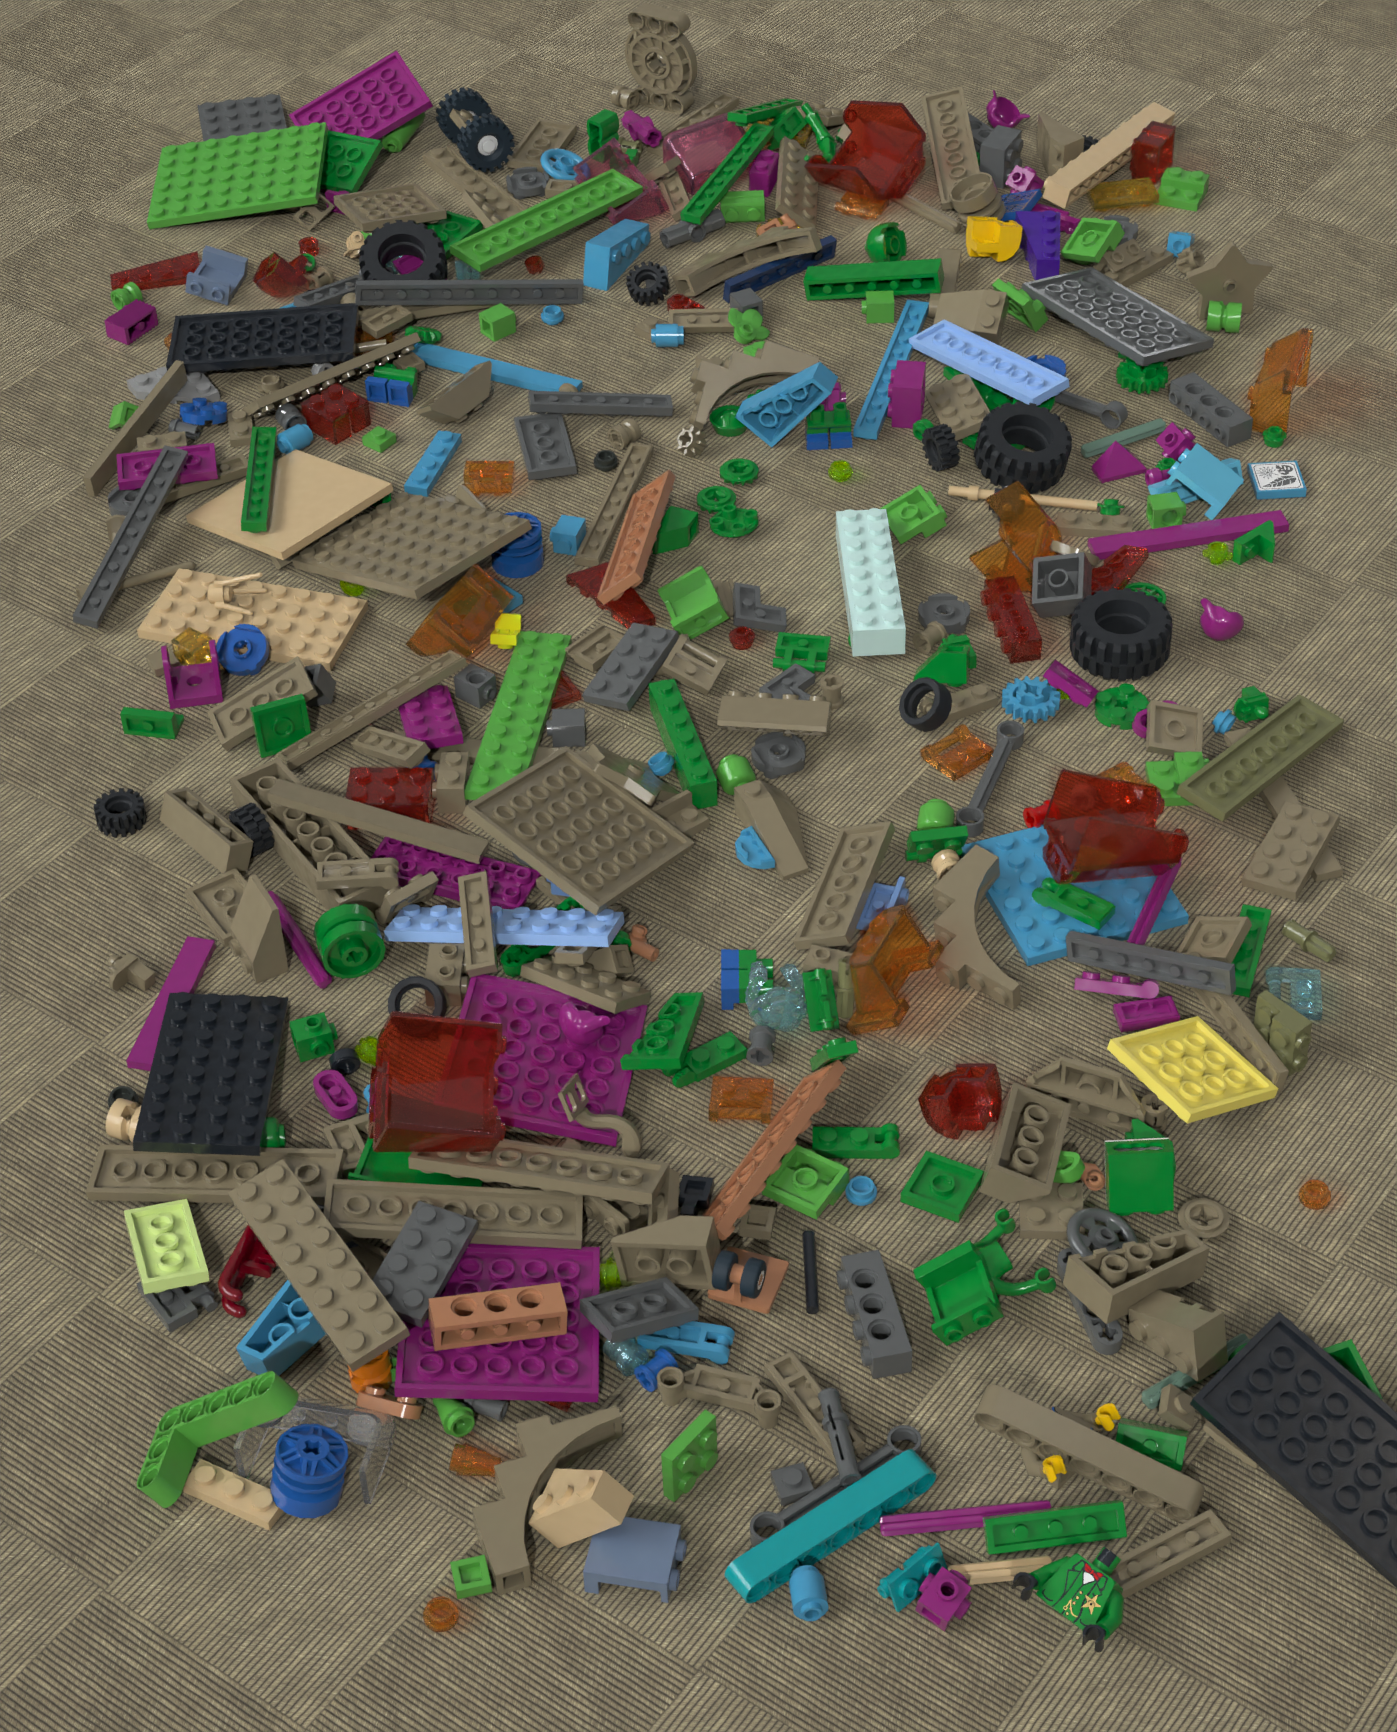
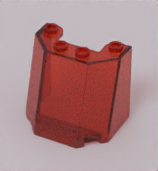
M851 100L843 112V121L851 131L829 163L822 155L816 154L808 160L804 167L817 182L874 200L903 198L926 165V157H923V142L926 141L925 131L903 103Z
M1063 769L1058 777L1044 819V829L1047 830L1049 839L1043 847L1042 857L1055 882L1058 884L1160 876L1180 862L1182 854L1187 851L1189 845L1188 835L1183 829L1177 828L1174 832L1160 830L1155 825L1158 815L1163 813L1165 801L1157 787Z
M392 1011L378 1035L376 1067H372L370 1076L368 1135L370 1139H373L374 1152H493L499 1141H503L505 1136V1122H501L498 1115V1107L493 1105L494 1095H496L498 1090V1077L494 1076V1064L499 1055L505 1053L507 1044L506 1036L502 1035V1024Z

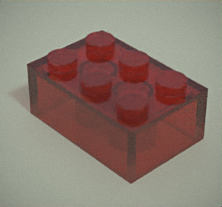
M350 768L345 798L431 824L435 798L432 797L433 768ZM347 825V829H359Z

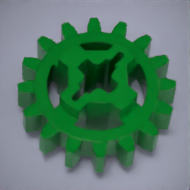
M1127 358L1125 363L1120 362L1119 367H1117V384H1121L1122 389L1128 387V392L1136 390L1138 394L1144 393V391L1150 394L1151 390L1158 392L1159 387L1165 388V384L1168 383V367L1163 366L1164 362L1140 366L1134 360Z

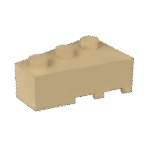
M554 1469L543 1494L533 1504L534 1512L528 1524L554 1546L561 1548L622 1524L634 1495L605 1470Z

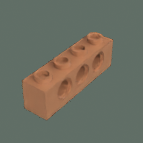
M558 1282L429 1298L428 1322L434 1350L438 1351L567 1334L568 1311L561 1284Z

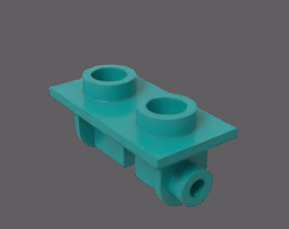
M936 1543L933 1546L928 1545L927 1547L921 1546L915 1554L903 1563L904 1570L897 1568L886 1578L883 1577L880 1580L877 1590L883 1598L886 1599L889 1596L892 1598L896 1612L899 1613L922 1593L919 1591V1588L930 1572L936 1576L942 1566L948 1570L940 1544Z

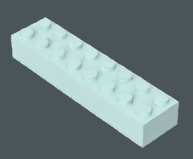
M872 508L869 510L848 509L836 511V542L852 656L905 654L906 627L886 509Z

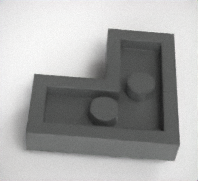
M736 582L734 584L733 625L785 632L787 626L786 608L761 604L760 586Z
M795 663L760 687L759 693H770L772 698L782 699L783 694L799 695V700H809L811 695L804 692V690L815 683V674Z

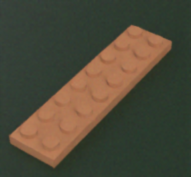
M670 470L632 495L597 596L603 605L610 600L616 601L624 594L625 590L630 587H637L644 579L643 575L648 567L647 562L653 552L652 547L657 540L656 535L661 527L662 517L665 515L664 511L669 502V495L673 490L672 486L676 476Z
M839 1060L807 1075L801 1080L710 1203L708 1209L702 1214V1216L714 1217L718 1239L721 1241L733 1233L735 1230L734 1222L744 1216L751 1208L750 1200L764 1190L767 1185L764 1182L766 1178L780 1168L782 1156L789 1153L796 1146V1137L811 1125L812 1121L810 1118L812 1115L825 1106L827 1094L833 1092L841 1084L839 1078L846 1070V1067Z

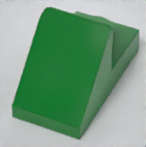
M1268 520L1234 540L1232 561L1241 565L1258 555L1266 561L1273 563L1275 550L1273 522Z

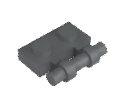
M141 1281L136 1283L138 1292L169 1332L198 1318L196 1306H203L207 1312H212L218 1307L213 1291L209 1286L202 1283L195 1286H183L191 1290L187 1294L182 1291L181 1288L183 1287L168 1289L160 1293L144 1294Z

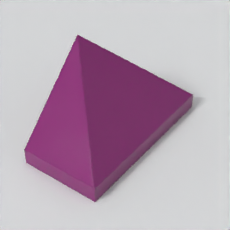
M1115 440L1092 465L1091 470L1101 483L1146 473L1147 468L1134 453Z

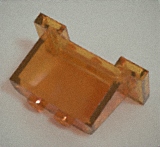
M474 564L436 603L405 645L422 657L446 653L450 650H458L468 658L513 599V596L481 567Z
M904 905L890 907L879 913L870 922L867 932L858 941L857 948L849 959L856 1011L846 1026L851 1035L899 1027L910 1006L905 998H896L898 992L910 972L934 968L945 949L939 940L927 941Z

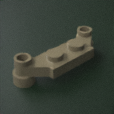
M696 1364L695 1369L683 1373L676 1367H665L657 1374V1388L661 1393L662 1402L667 1406H675L680 1403L681 1399L691 1398L751 1412L758 1419V1424L765 1429H771L778 1423V1415L781 1412V1397L778 1392L772 1389H763L761 1378L702 1364Z

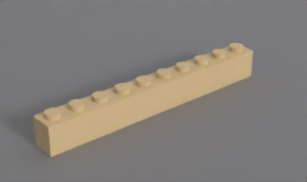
M1155 102L1148 107H1144L1137 115L1134 114L1130 120L1123 122L1119 128L1112 130L1108 136L1103 137L1087 151L1082 152L1076 159L1071 160L1065 167L1060 168L1054 175L1049 176L1044 182L1043 187L1045 191L1043 198L1064 209L1167 134L1171 129L1175 112Z

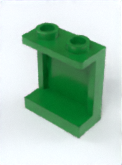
M970 1240L913 1269L916 1280L925 1288L935 1320V1323L931 1325L932 1331L946 1346L958 1342L965 1336L987 1327L992 1322L1004 1317L985 1257Z

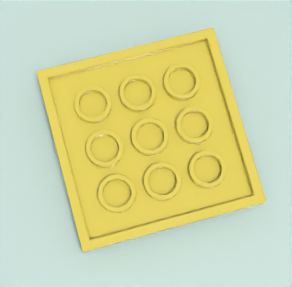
M1198 1016L1110 1039L1107 1047L1120 1063L1124 1064L1138 1080L1143 1082L1187 1124L1273 1099L1279 1089Z

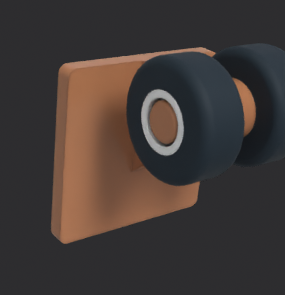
M728 1247L727 1250H722L715 1261L712 1273V1286L716 1290H708V1298L768 1314L788 1271L789 1263L781 1259L735 1247Z

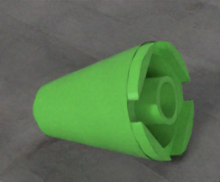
M425 113L419 114L382 137L383 147L389 152H400L424 122Z

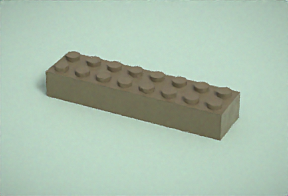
M279 758L230 779L235 806L240 808L252 802L261 809V814L265 815V820L269 823V829L273 833L274 847L272 848L327 911L343 904H359L367 907L375 914V910L383 904L384 895L389 891L382 886L317 890V862L370 858L337 822L267 801L268 792L278 779L304 786Z

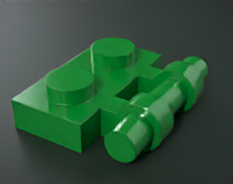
M779 632L775 647V657L784 658H773V668L783 669L784 672L796 663L813 674L815 672H826V662L818 660H828L831 636Z
M967 826L911 831L906 842L908 850H905L904 853L906 862L917 861V863L927 862V859H932L938 852L945 849H952L956 851L958 856H961V847H964L968 838Z

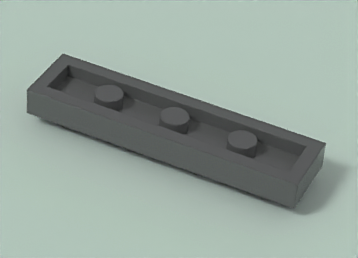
M354 275L294 296L293 305L304 307L338 304L345 294L355 293V281L363 279L359 275Z

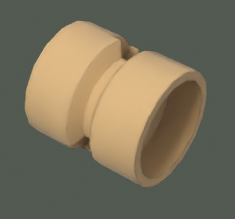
M118 1098L114 1101L106 1119L107 1135L124 1141L130 1139L133 1143L141 1106L137 1102Z

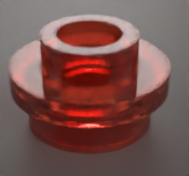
M744 626L737 627L729 633L730 643L738 650L749 649L755 640V633Z

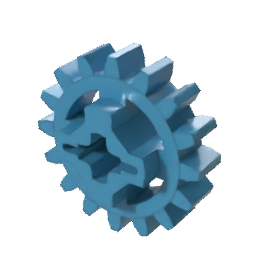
M1025 676L1022 681L1015 678L1014 684L1008 682L1006 689L1002 690V708H1005L1006 714L1013 713L1014 720L1019 717L1023 718L1024 723L1028 719H1032L1034 723H1037V720L1040 718L1047 721L1048 715L1054 717L1056 710L1060 708V691H1056V688L1051 685L1049 686L1047 680L1039 681L1037 676L1034 680H1030L1028 676Z

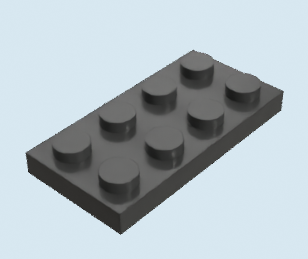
M544 413L514 417V426L529 480H542L544 478L565 477L577 474L576 463L562 414Z
M633 623L583 692L584 701L630 711L679 639L678 632Z
M418 1201L372 1280L402 1321L423 1327L428 1318L429 1298L440 1297L478 1229V1220Z

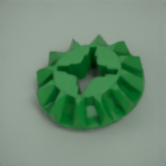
M409 326L405 329V336L417 332L421 340L419 343L434 344L436 341H441L442 333L436 329L423 326Z
M737 458L728 460L720 467V478L724 479V483H732L733 486L736 484L743 486L744 483L752 484L753 480L758 478L759 468L756 463L748 459Z
M723 486L707 487L697 495V505L700 506L701 511L708 510L709 514L713 512L718 513L722 511L723 505H735L736 502L735 493Z

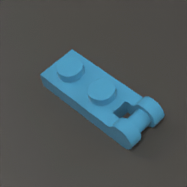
M692 1321L682 1326L670 1327L656 1331L653 1334L638 1336L637 1342L639 1348L651 1350L663 1348L670 1353L707 1358L716 1364L723 1365L728 1362L730 1355L728 1346L733 1344L735 1332L727 1326ZM707 1340H714L716 1343H709Z

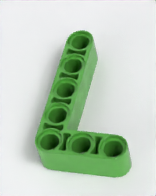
M268 1371L170 1409L164 1414L157 1426L137 1480V1488L162 1508H168L177 1501L183 1491L198 1447L286 1415L296 1405L299 1397L298 1392L275 1372Z

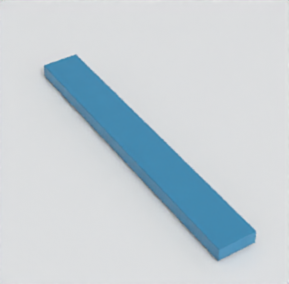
M418 342L414 345L415 349L411 351L425 362V365L465 374L475 365L490 360L492 363L491 381L532 391L559 392L560 386L564 383L572 384L577 388L578 392L583 388L582 380L432 344Z

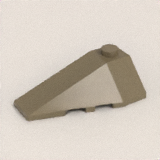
M760 779L734 787L736 815L745 828L752 826L775 859L774 869L784 881L808 873L809 868L797 808L787 794Z

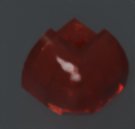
M273 252L261 261L254 275L253 282L256 283V286L263 293L272 297L290 295L308 281L303 276L306 272L305 266L308 259L301 254L288 263L276 252Z
M956 1064V1070L945 1073L940 1077L934 1074L918 1098L927 1124L942 1136L958 1140L963 1130H984L988 1122H997L1002 1104V1088L996 1064Z

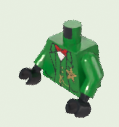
M1105 1547L1102 1548L1092 1564L1076 1553L1072 1557H1063L1031 1573L1019 1572L1014 1576L1011 1588L1025 1587L1020 1596L1022 1600H1029L1033 1589L1038 1590L1036 1595L1042 1601L1083 1631L1082 1645L1085 1646L1088 1641L1095 1640L1096 1652L1100 1653L1103 1651L1104 1640L1108 1639L1123 1622V1588L1110 1577L1121 1559Z

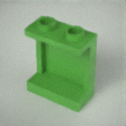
M703 566L691 570L658 589V593L672 619L670 622L679 635L688 634L690 640L729 619L714 584Z

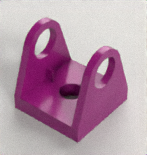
M215 639L209 640L212 661L209 663L172 667L167 645L161 646L170 709L223 702L221 668Z

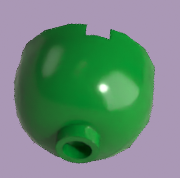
M886 222L871 229L865 243V250L872 262L900 261L902 256H906V237L904 231L898 229V223Z

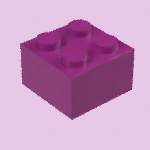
M897 360L896 370L891 369L890 383L888 385V397L891 398V403H888L887 417L892 418L891 427L913 429V424L922 419L925 404L926 362Z

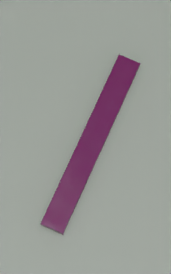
M1276 510L1088 538L1087 546L1091 554L1099 557V560L1236 540L1268 520L1273 522L1274 534L1289 531V523L1282 511Z

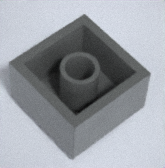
M997 125L981 144L980 172L990 174L997 188L1003 189L1006 186L1005 183L1008 176L1016 165L1022 167L1023 161L1020 158L1024 143L1023 139H1021L1022 130Z
M1080 552L1034 558L1032 605L1038 616L1046 618L1072 615L1075 607L1091 594L1092 566L1086 554Z

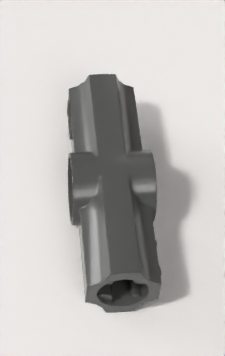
M715 209L711 211L701 225L680 220L678 224L662 229L659 232L660 240L666 249L690 240L695 243L700 242L706 234L723 228L725 226V218L721 210Z

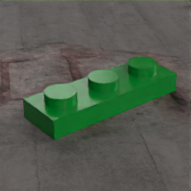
M842 1037L828 1041V1044L823 1045L822 1049L816 1050L817 1054L810 1059L812 1071H817L836 1060H839L842 1064L859 1052L856 1040L846 1042V1038Z

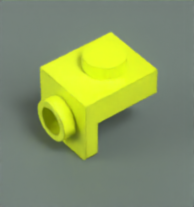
M496 613L495 629L490 635V644H495L500 649H512L513 646H516L521 631V614Z

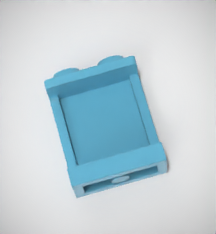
M1196 443L1191 451L1186 448L1177 459L1178 461L1167 472L1171 476L1166 484L1170 486L1175 479L1181 481L1211 505L1204 515L1213 520L1244 479Z

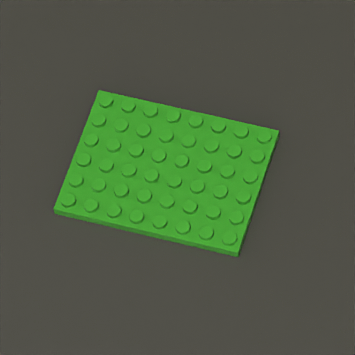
M314 122L304 126H291L279 130L271 129L260 133L251 132L247 135H232L222 139H209L202 142H189L183 145H169L162 148L147 218L149 229L318 204L328 136L327 123Z

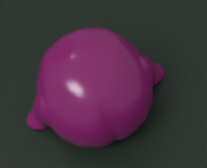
M993 90L994 96L986 106L987 119L993 128L997 125L1013 128L1024 118L1030 117L1029 114H1020L1014 103L1005 97H997L996 91Z
M1206 598L1201 599L1200 603L1204 608V612L1200 617V624L1208 637L1215 641H1225L1241 632L1244 627V619L1240 613L1228 612L1221 606H1214Z
M566 1002L560 1007L558 1013L559 1024L563 1034L577 1045H588L599 1040L603 1035V1026L611 1022L608 1016H597L592 1013L590 1004L582 1006Z

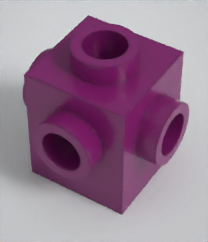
M1016 165L1009 174L1005 185L1011 189V194L1034 189L1041 190L1044 181L1036 175L1037 172L1028 166L1022 168Z
M1172 422L1159 435L1156 441L1164 449L1162 455L1165 458H1173L1175 461H1178L1177 459L1186 448L1191 451L1196 445L1194 442L1196 436L1186 427L1181 429Z
M942 1566L936 1576L930 1572L919 1588V1591L923 1594L917 1602L915 1611L945 1632L955 1617L961 1620L970 1608L972 1602L968 1598L972 1587L968 1585V1580L961 1573L953 1569L948 1571Z

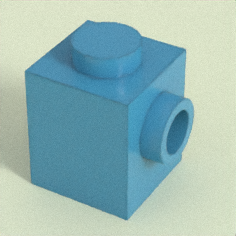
M561 515L556 526L552 527L550 531L553 552L576 555L586 535L585 518Z

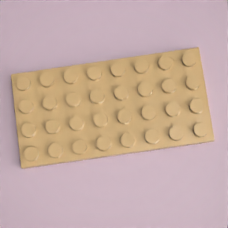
M179 568L137 631L139 638L210 650L209 640L215 639L217 645L220 636L225 631L230 632L235 629L234 626L239 624H250L257 627L269 642V656L267 660L287 663L298 656L304 666L321 663L327 671H331L368 610V601L355 597L251 580L228 585L232 586L233 589L267 588V593L233 594L232 601L227 602V604L251 610L253 615L250 616L227 609H216L215 604H211L208 600V587L210 583H214V580H226L235 577ZM244 645L242 649L238 648L237 652L240 655L248 651L247 645Z

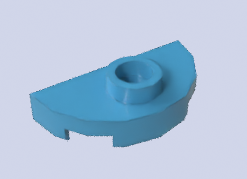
M750 826L742 830L740 837L735 842L737 858L744 865L752 868H775V859L753 827Z

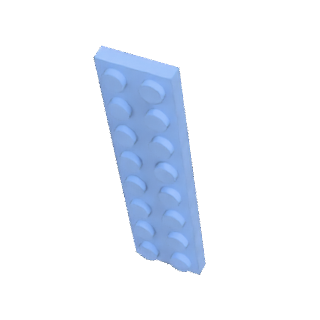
M945 319L909 338V343L913 349L964 374H968L970 377L1028 405L1029 403H1034L1038 406L1070 387L1068 378Z
M417 904L405 906L384 930L385 941L464 943L461 907L447 908L445 905L420 907ZM492 906L496 944L609 947L624 924L623 912H614L612 909H605L595 916L583 908L562 911L553 907L542 910H530L528 907L502 909L499 906Z

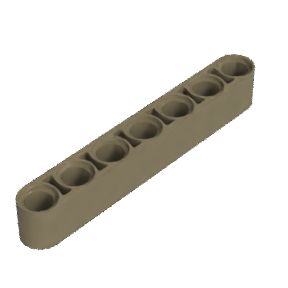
M995 1384L986 1386L974 1414V1420L979 1426L1044 1458L1059 1455L1063 1458L1067 1469L1176 1522L1185 1523L1196 1517L1205 1492L1204 1486L1197 1480L1005 1387Z

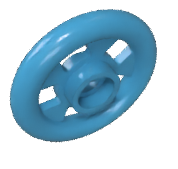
M554 148L545 151L541 156L542 168L555 179L586 181L589 177L590 170L588 164L571 151Z

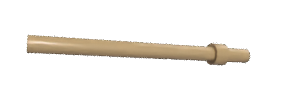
M949 485L948 495L968 497V500L978 501V499L989 500L990 495H994L995 490L979 489V486L969 485V487ZM1021 493L1022 498L1026 499L1025 504L1097 511L1098 501Z

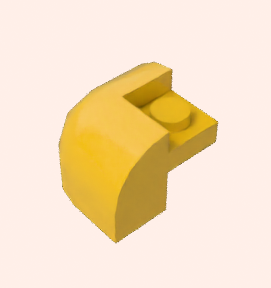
M968 216L966 247L970 257H992L995 261L1000 262L1011 258L1019 249L1022 226L1013 220L1003 222L998 220V217Z

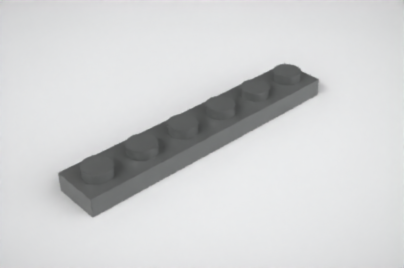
M529 391L528 393L530 412L539 414L547 412L560 414L582 413L585 415L607 414L610 416L617 414L632 416L654 415L656 417L672 416L673 413L671 395Z
M1070 931L1066 936L1067 956L1070 962L1226 995H1232L1236 990L1235 964L1076 931Z

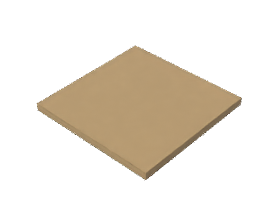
M295 449L274 462L267 531L259 533L241 531L246 479L186 515L189 524L285 560L393 491L392 483Z

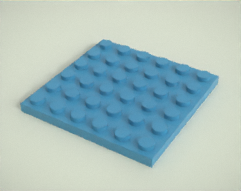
M1116 806L1098 810V812L1114 821V830L1096 843L1073 830L1074 821L1084 815L1082 814L1043 824L1039 828L1031 827L965 844L964 847H961L962 858L975 845L999 857L1000 876L985 896L1027 966L1067 956L1066 936L1070 931L1119 941L1128 940L1160 871ZM1050 877L1063 883L1067 882L1116 906L1115 914L1098 930L1050 906L1044 907L1033 900L1032 892L1037 887L1043 888L1041 885L1042 881ZM1171 888L1150 934L1188 924L1189 915Z

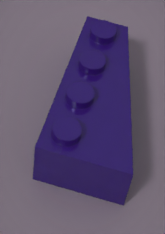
M1051 210L1044 212L1016 211L1015 222L1022 226L1020 248L1024 250V257L1029 262V269L1034 280L1059 275L1060 212Z

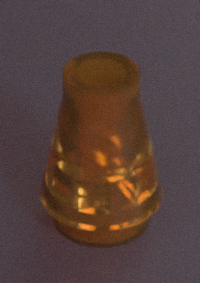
M464 1442V1445L455 1443L449 1470L457 1472L456 1476L495 1477L494 1465L501 1463V1457L494 1456Z

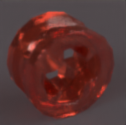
M305 237L299 240L298 244L301 255L308 253L315 256L319 253L318 239Z

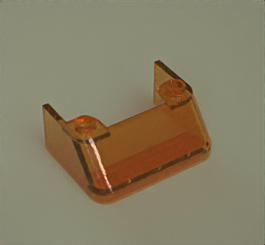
M1302 328L1273 342L1271 347L1266 348L1265 362L1255 385H1250L1247 400H1251L1249 415L1253 418L1252 431L1263 433L1264 430L1271 426H1279L1287 434L1295 386L1305 388L1307 386L1314 329Z
M1017 481L986 498V502L1001 518L998 529L1001 539L971 554L969 559L982 572L991 586L997 589L1032 593L1033 559L1036 557L1058 555L1050 551L1049 548L1052 540L1062 542V536L1057 525L1023 485Z

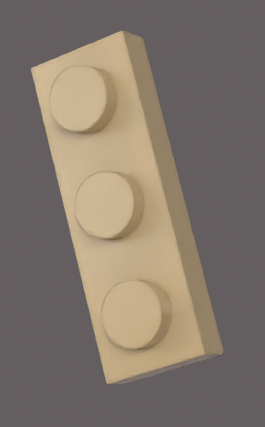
M200 1459L188 1475L183 1488L184 1493L269 1531L284 1512L276 1506L269 1488L203 1459Z

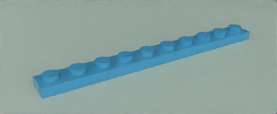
M906 301L854 426L853 437L877 440L887 416L888 403H891V398L888 397L891 369L896 370L897 360L909 361L914 350L909 343V338L921 332L928 315L929 302Z

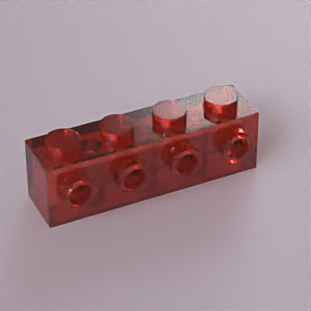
M1015 576L985 579L984 590L980 592L982 606L987 607L989 622L994 624L995 637L1000 638L1002 653L1007 655L1010 664L1041 660L1042 637Z

